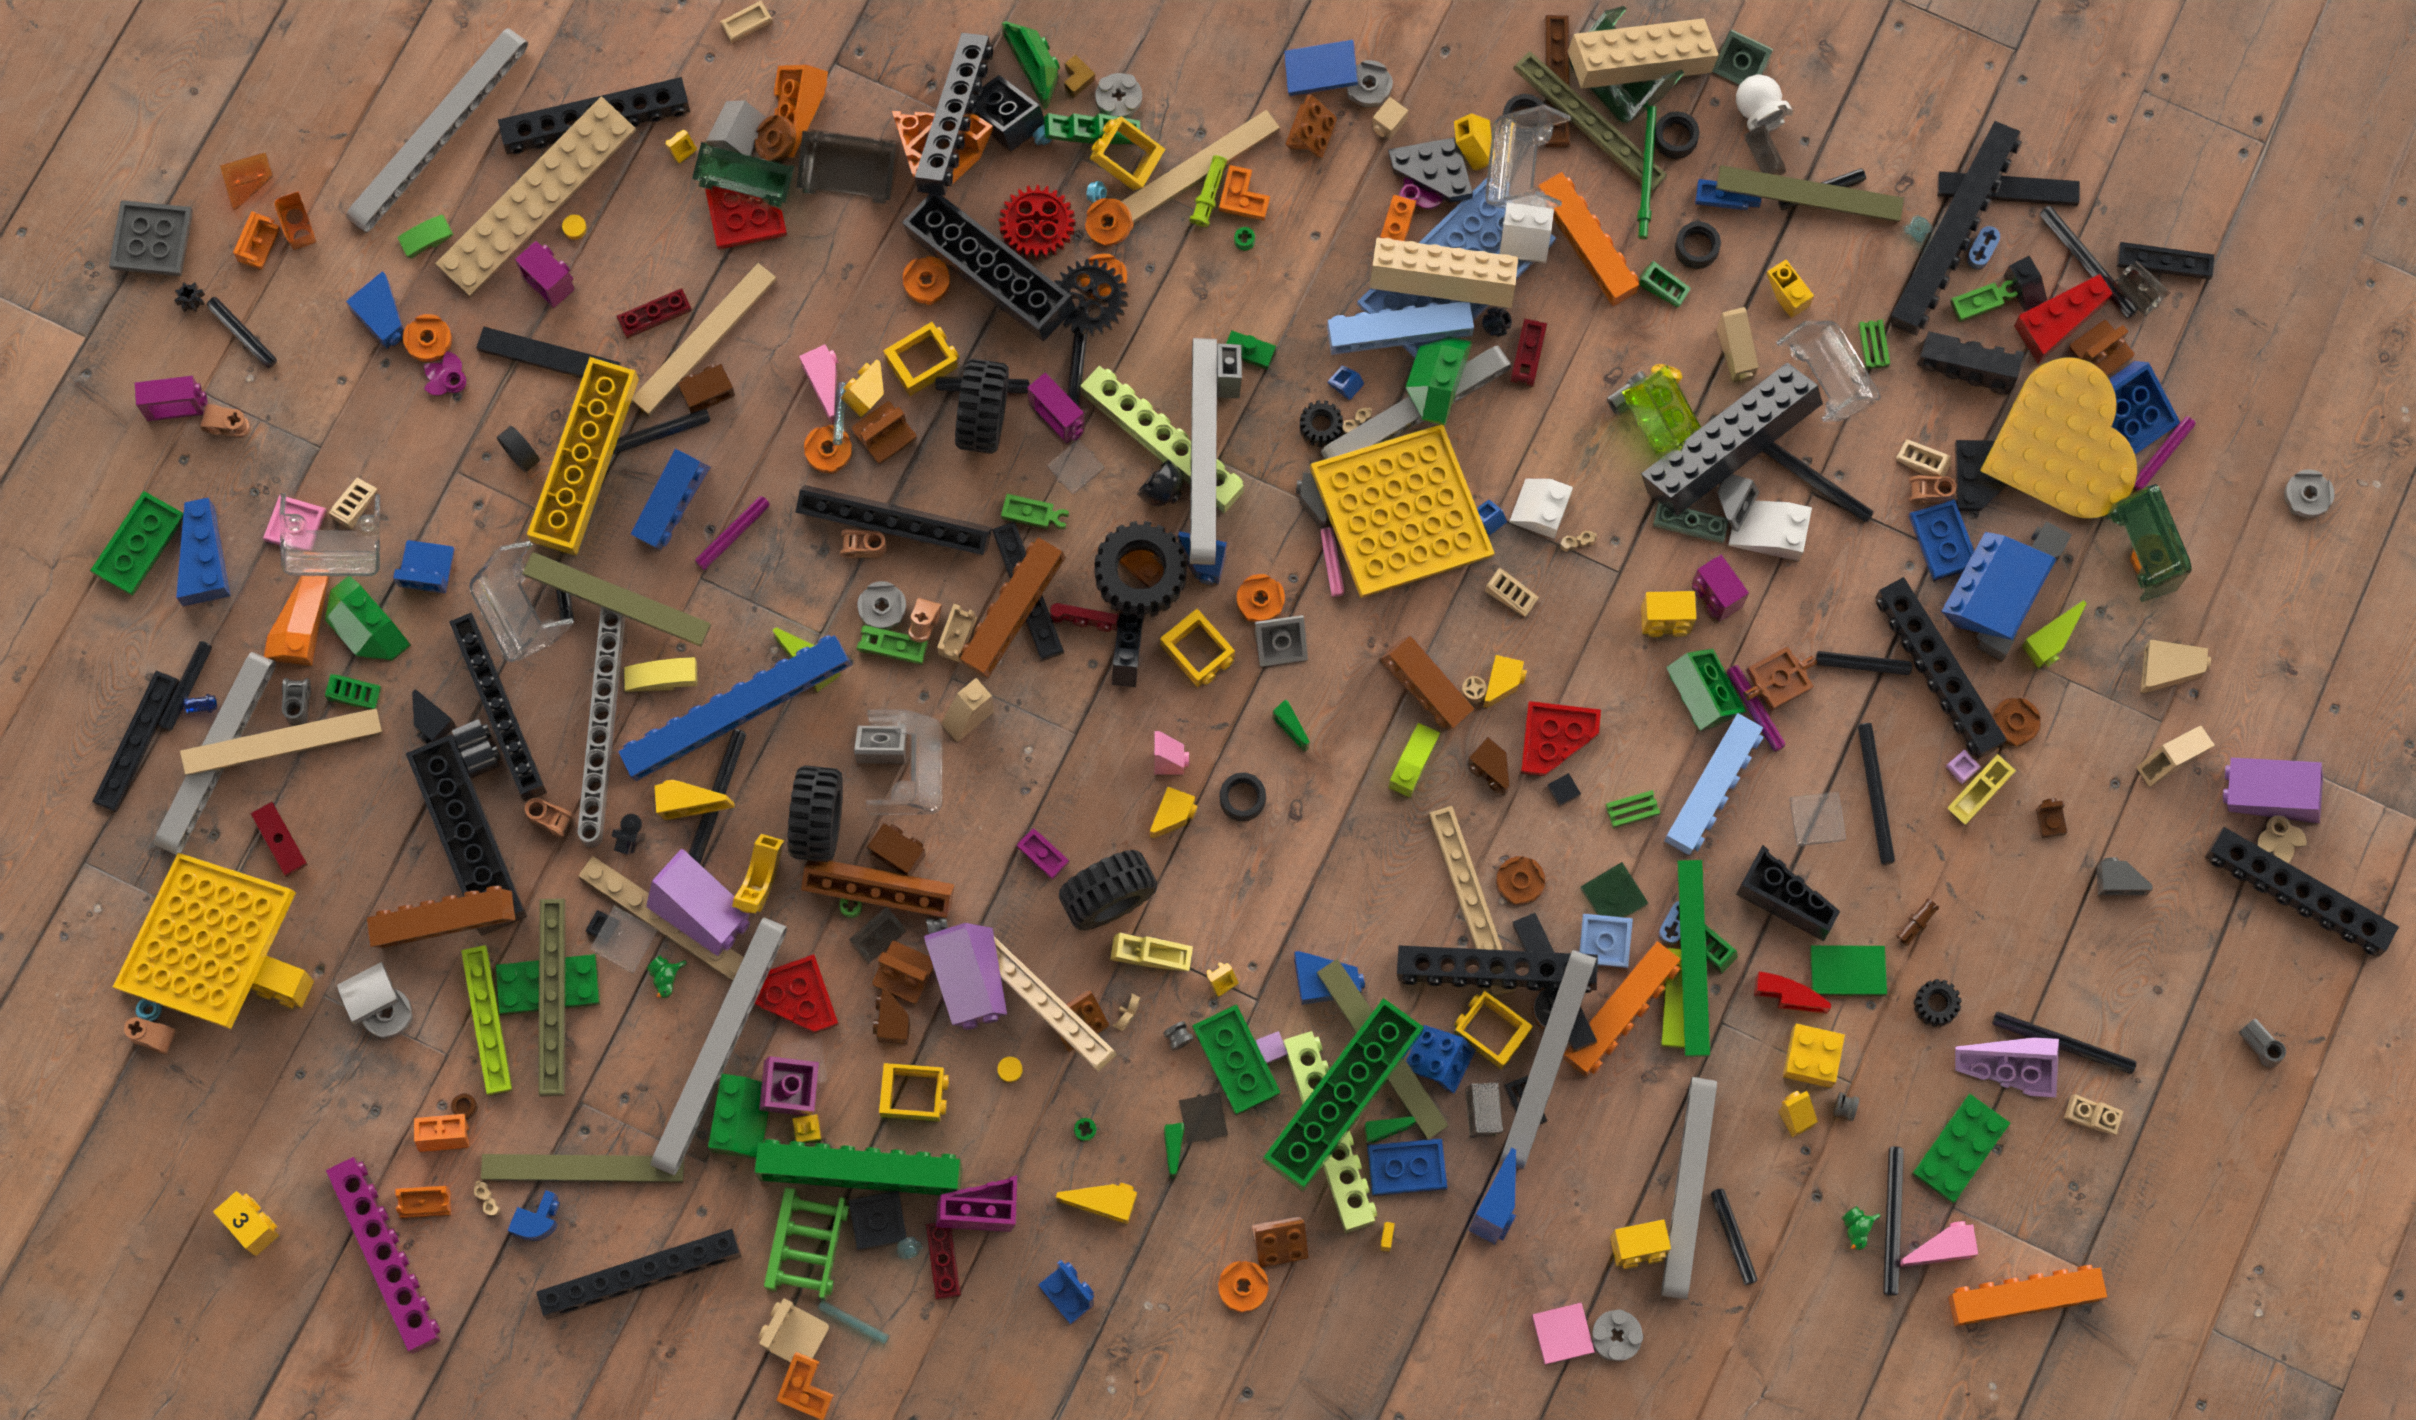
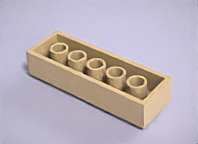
M1704 18L1577 33L1573 35L1567 51L1581 89L1712 73L1719 56Z
M1377 238L1370 289L1512 308L1518 257L1508 254L1500 255L1485 251L1442 247L1435 244H1420L1413 241L1405 242L1390 238Z

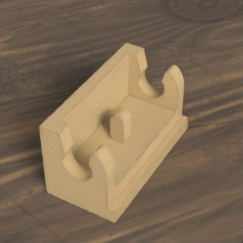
M953 604L937 647L939 656L962 663L960 660L961 650L966 643H969L978 617H975L974 611L969 610V612L962 610L960 605Z

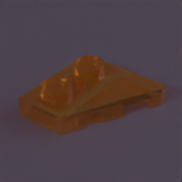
M266 152L219 165L233 210H237L273 177Z

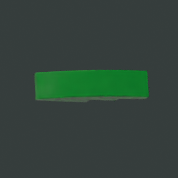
M1048 113L1044 116L1045 138L1094 144L1104 135L1103 128L1110 119L1113 120L1118 117L1100 113L1095 117L1075 113L1069 117ZM1124 118L1141 130L1139 120ZM1116 131L1109 144L1134 143Z

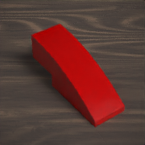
M1761 971L1755 976L1754 996L1778 998V1008L1824 1014H1828L1831 1009V1003L1820 994L1792 979Z

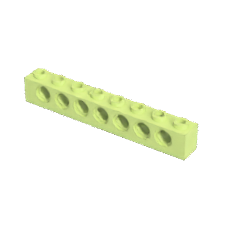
M1098 366L1081 384V395L1163 463L1170 459L1180 469L1183 479L1191 485V441L1188 439L1189 436L1182 429H1175L1164 414H1157L1146 399L1142 398L1140 400L1134 395L1135 392L1129 385H1122L1117 381L1116 375L1111 370H1104L1101 366ZM1106 390L1116 392L1113 396L1104 395ZM1129 404L1134 408L1131 411H1124L1121 407ZM1147 419L1152 423L1149 426H1142L1139 422ZM1161 434H1166L1170 438L1167 441H1160L1157 437ZM1179 449H1184L1188 453L1185 456H1178L1175 452ZM1216 459V479L1224 482L1223 485L1216 486V507L1225 513L1243 494L1244 485L1238 475L1227 472L1224 469L1223 463Z
M1312 1031L1283 1041L1302 1104H1304L1314 1090L1309 1086L1308 1082L1311 1079H1319L1321 1081L1329 1070L1327 1061H1322L1319 1053L1323 1051L1319 1037L1314 1038ZM1305 1055L1313 1057L1315 1062L1311 1066H1305L1300 1059ZM1350 1131L1336 1148L1343 1150L1346 1157L1338 1161L1331 1155L1323 1165L1345 1234L1374 1225V1217L1378 1216L1374 1203H1369L1366 1193H1370L1365 1178L1361 1179L1358 1171L1362 1169L1360 1159L1357 1154L1353 1155L1350 1147L1354 1145ZM1349 1173L1353 1176L1354 1181L1351 1184H1343L1340 1181V1175ZM1350 1197H1358L1362 1205L1358 1208H1352L1348 1205L1347 1200Z

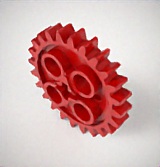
M1028 185L1027 192L1025 193L1018 189V197L1011 194V203L1004 201L1005 209L1000 210V216L1003 217L999 218V225L1002 226L1000 227V234H1005L1003 241H1010L1009 248L1011 249L1017 247L1018 255L1024 251L1026 259L1031 254H1034L1036 260H1038L1039 254H1043L1044 258L1047 259L1048 252L1050 251L1056 256L1057 247L1064 250L1063 242H1071L1069 235H1074V228L1072 227L1076 226L1075 219H1072L1075 217L1074 210H1070L1071 203H1064L1065 195L1057 197V189L1049 193V186H1046L1044 191H1040L1039 185H1036L1035 191H1032ZM1024 208L1031 210L1028 214H1022L1020 211ZM1050 208L1055 210V212L1052 214H1046L1044 213V210ZM1035 220H1040L1039 224H1035ZM1023 230L1031 232L1028 236L1019 234ZM1048 230L1054 232L1052 236H1045L1043 233Z

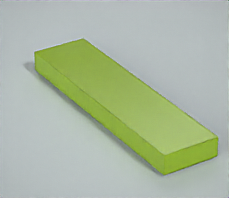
M1668 948V950L1681 959V949ZM1680 961L1678 967L1681 970L1673 980L1668 978L1665 982L1661 1046L1685 1049L1682 964Z

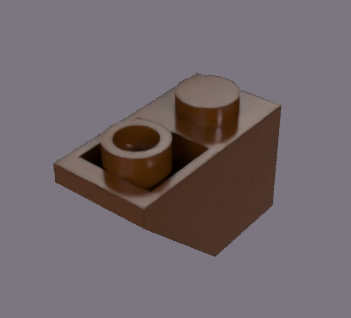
M1487 737L1469 757L1467 765L1470 766L1469 770L1475 776H1482L1488 781V786L1494 792H1501L1505 796L1510 786L1507 752Z
M882 988L881 995L876 997V1010H879V1019H874L873 1034L877 1035L878 1042L908 1045L909 1014L888 989Z

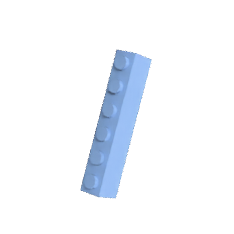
M1457 300L1442 305L1430 303L1425 307L1419 308L1407 306L1397 311L1384 309L1374 314L1361 312L1351 317L1338 315L1329 319L1327 323L1331 355L1431 342L1446 337H1469L1473 335L1474 330L1470 302Z
M1737 713L1664 842L1689 856L1693 849L1696 851L1700 849L1705 838L1701 837L1704 830H1711L1717 819L1713 816L1717 808L1722 810L1728 800V797L1725 796L1729 788L1734 790L1740 779L1737 776L1740 768L1746 769L1752 758L1748 755L1752 747L1757 750L1763 739V736L1760 735L1763 729L1762 726Z

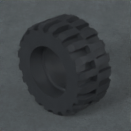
M980 359L967 361L961 383L956 419L955 445L959 449L988 454L997 451L1002 433L1009 382V367L1005 363Z
M1137 521L1130 522L1128 527H1124L1122 524L1116 527L1115 533L1110 532L1105 536V542L1100 543L1098 553L1095 556L1094 572L1097 589L1101 592V597L1105 603L1109 602L1111 608L1116 612L1118 610L1123 611L1125 616L1130 617L1131 614H1136L1137 618H1144L1145 614H1150L1151 617L1156 616L1158 611L1162 609L1166 611L1171 608V603L1176 602L1180 597V592L1184 590L1187 576L1186 555L1183 553V547L1180 542L1176 541V536L1172 532H1165V527L1159 524L1157 527L1151 526V522L1144 521V525H1137ZM1132 551H1149L1162 561L1164 572L1161 580L1156 585L1147 589H1135L1127 586L1120 580L1118 575L1119 561Z
M807 765L797 769L791 793L787 835L788 853L792 858L818 862H828L834 858L839 837L843 803V777L838 769Z
M1126 850L1101 859V861L1093 863L1088 868L1081 870L1077 875L1071 877L1060 888L1059 900L1072 925L1078 930L1085 931L1108 924L1130 913L1136 907L1141 906L1143 902L1151 898V895L1156 893L1157 881L1143 854L1137 850Z

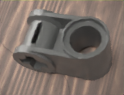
M284 678L282 684V713L292 726L302 725L308 719L309 699L311 696L310 678H305L304 680ZM293 709H300V712L297 715H290V712Z

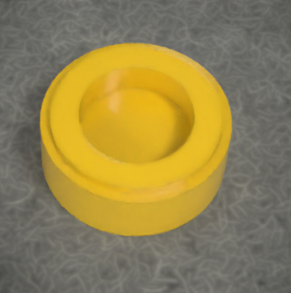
M570 215L562 223L563 232L569 239L577 240L586 234L587 226L585 220L579 215Z
M1005 1057L998 1064V1075L1003 1081L1013 1083L1022 1076V1064L1017 1058Z

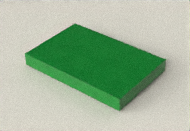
M1810 946L1811 989L1821 996L1887 995L1885 946Z

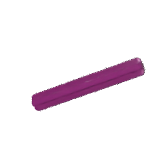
M2189 416L2182 420L2136 476L2133 489L2138 492L2144 489L2196 425L2195 420Z
M759 496L695 559L696 564L705 570L770 506L768 500L763 496Z
M1738 665L1727 670L1728 677L1756 723L1763 727L1762 733L1775 752L1783 749L1785 742L1758 697L1756 696L1749 701L1744 697L1743 692L1752 687Z

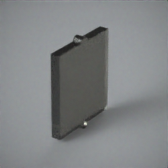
M1220 1093L1203 1096L1198 1094L1197 1097L1179 1100L1187 1144L1203 1140L1209 1142L1210 1139L1228 1136Z

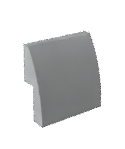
M382 962L337 985L342 1001L354 1025L400 1002Z

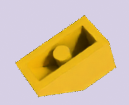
M1499 655L1495 656L1483 707H1491L1515 693L1519 684L1524 685L1527 670H1523L1524 661Z
M1167 787L1150 829V837L1155 839L1185 826L1189 818L1193 819L1198 808L1195 805V796Z

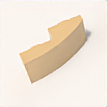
M2073 1094L2070 1096L2064 1119L2101 1132L2117 1135L2123 1111L2105 1103H2095Z

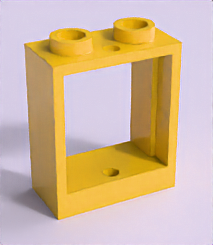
M1122 116L1113 120L1110 119L1103 128L1104 135L1094 143L1090 159L1133 191L1143 188L1164 153L1165 148ZM1116 131L1146 152L1133 175L1103 154Z
M933 322L883 350L886 362L909 396L935 382L936 377L945 376L958 368L957 359L959 355L953 346L949 347L947 345L945 333L941 327L936 328ZM932 335L947 359L913 379L898 355Z
M1195 609L1160 638V646L1197 687L1202 684H1209L1216 677L1215 673L1221 668L1226 670L1234 662L1235 650L1198 609ZM1199 625L1224 651L1200 672L1175 647L1178 642Z
M1484 991L1481 996L1476 994L1468 1005L1471 1009L1465 1016L1462 1013L1454 1023L1456 1027L1454 1035L1463 1037L1479 1054L1502 1070L1529 1035L1533 1026ZM1484 1004L1518 1029L1499 1055H1496L1464 1031Z
M884 1063L879 1107L880 1117L940 1122L941 1115H946L947 1100H943V1090H948L949 1075H945L944 1068ZM895 1075L937 1078L934 1112L891 1109Z

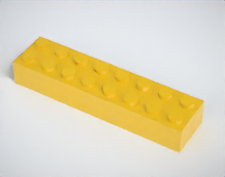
M592 357L589 358L527 532V536L532 543L577 556L639 381L635 370Z

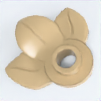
M2276 815L2270 818L2266 824V830L2258 838L2259 847L2272 852L2273 855L2287 863L2291 861L2295 847L2307 845L2303 831L2298 827L2292 826L2284 816ZM2280 825L2282 832H2277L2274 826Z

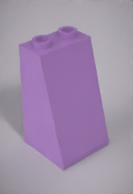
M2231 758L2230 765H2226L2225 780H2229V789H2224L2223 803H2227L2228 811L2267 817L2277 815L2284 816L2289 820L2320 823L2323 787L2322 762Z
M683 849L652 880L646 907L717 956L724 949L728 951L734 944L738 933L742 935L750 925L748 921L750 913H744L738 908L732 907L735 896Z
M963 923L924 936L952 1025L962 1026L964 1030L977 1028L978 1023L997 1022L998 1017L1007 1015L993 928Z

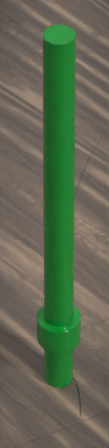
M1655 106L1647 107L1640 209L1637 212L1639 239L1648 238V224L1651 222L1652 216L1650 196L1657 111Z

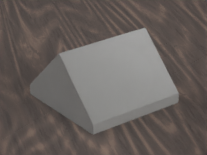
M745 100L726 101L706 139V143L749 160L755 149V138L758 139L759 133L757 129L767 117Z
M1303 615L1255 622L1254 633L1260 667L1308 660Z
M858 726L854 748L856 762L906 764L907 726Z

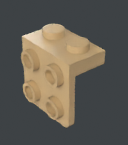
M783 1298L781 1303L777 1302L770 1315L773 1319L769 1326H763L758 1336L761 1340L759 1344L762 1348L790 1363L796 1352L813 1359L829 1330V1326L826 1322L795 1307L792 1302Z

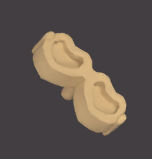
M1370 407L1358 409L1355 420L1344 421L1342 434L1345 435L1370 420L1372 409Z
M1583 531L1577 538L1567 535L1562 539L1560 548L1568 552L1569 550H1576L1579 546L1584 548L1587 545H1593L1597 534L1592 531Z
M1131 993L1132 997L1128 1009L1120 1006L1119 1011L1123 1012L1124 1015L1113 1025L1121 1031L1132 1021L1139 1006L1140 997Z
M476 1181L474 1195L485 1200L483 1211L488 1215L498 1216L500 1207L497 1206L496 1200L491 1198L492 1192L488 1189V1185L484 1182Z

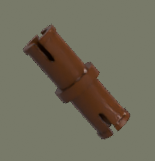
M1927 898L1919 910L1909 916V922L1896 935L1897 939H1900L1899 941L1909 946L1920 930H1925L1927 927L1926 923L1939 910V906Z

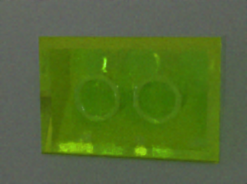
M1668 365L1635 382L1622 392L1637 423L1640 425L1656 455L1678 446L1701 428Z

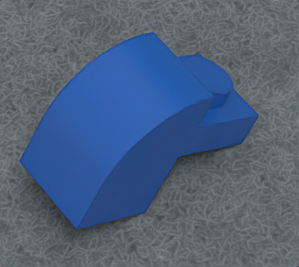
M546 1190L537 1213L517 1207L508 1232L511 1235L528 1241H539L549 1237L558 1226L555 1220L550 1219L551 1215L555 1216L560 1205V1202L557 1201L558 1196Z

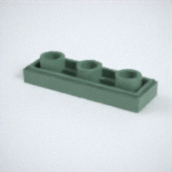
M1659 502L1653 526L1723 544L1728 520L1724 517L1686 509L1676 516ZM1691 519V520H1693L1695 523H1694V524H1690V523L1688 522V520Z

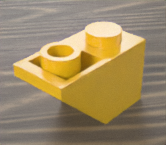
M1472 113L1455 120L1456 144L1473 170L1478 171L1494 164L1490 120Z
M1787 259L1767 271V276L1776 299L1790 318L1810 307L1814 295Z
M877 359L871 365L866 363L857 372L860 377L857 380L852 378L843 387L846 392L840 397L860 417L869 411L884 394L881 365Z
M1796 1091L1785 1097L1786 1100L1781 1102L1782 1107L1778 1113L1792 1138L1809 1130L1818 1123L1807 1091L1802 1094Z

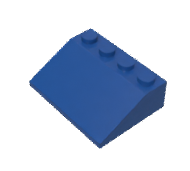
M2134 361L2109 378L2116 396V414L2111 427L2127 439L2134 454L2181 423L2149 362Z
M1985 532L1943 607L1942 613L1954 627L2013 640L2051 571L2056 558L2007 536Z
M1511 1148L1469 1228V1231L1494 1245L1498 1239L1504 1240L1516 1215L1512 1214L1515 1208L1516 1149Z

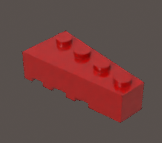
M2098 274L2020 314L2014 327L2037 364H2040L2065 339L2070 337L2083 323L2087 322L2106 305L2112 295V291L2101 274Z

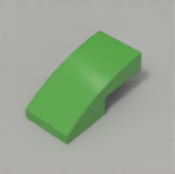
M439 215L418 224L397 238L406 256L413 258L429 246L437 247L453 236V233L444 215Z

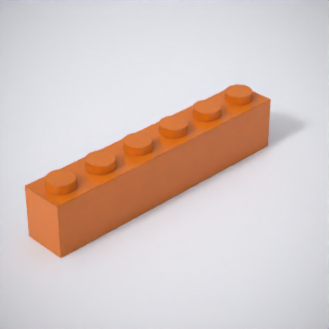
M1560 172L1539 184L1536 195L1545 208L1554 209L1553 220L1610 304L1614 307L1636 294L1639 287L1637 275L1634 271L1630 272L1622 253H1617L1609 234H1604L1600 228L1601 224L1594 214L1591 215L1587 209L1588 205L1582 196H1578L1573 181L1569 177L1566 178L1563 172Z
M1657 941L1589 1022L1597 1043L1575 1053L1570 1045L1563 1055V1060L1586 1078L1590 1073L1596 1074L1603 1065V1062H1601L1606 1054L1610 1056L1618 1047L1617 1040L1622 1035L1626 1037L1634 1027L1632 1022L1636 1017L1642 1018L1650 1008L1648 1003L1653 997L1657 999L1666 988L1663 985L1667 979L1673 980L1681 970L1678 967L1681 959Z
M2092 1265L2077 1267L2078 1271L2068 1273V1269H2062L2052 1272L2053 1276L2044 1277L2043 1273L2030 1275L2028 1280L2020 1282L2018 1278L2004 1280L2003 1285L1994 1286V1282L1980 1284L1979 1289L1970 1290L1969 1286L1954 1289L1955 1293L1948 1296L1954 1326L2103 1301L2107 1298V1292L2101 1267L2093 1269Z

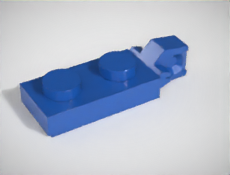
M1698 179L1695 204L1737 210H1748V207L1760 208L1762 198L1716 190L1717 181Z

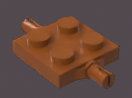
M1787 646L1747 668L1746 672L1753 681L1754 687L1744 691V697L1749 701L1760 695L1764 698L1771 711L1805 694L1814 687L1807 676L1806 669L1817 665L1816 659L1813 660L1815 657L1810 656L1800 661Z

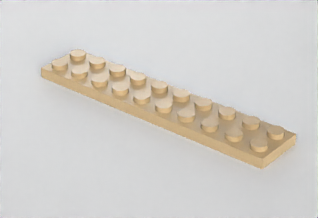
M601 96L435 264L467 295L472 297L636 131V128Z

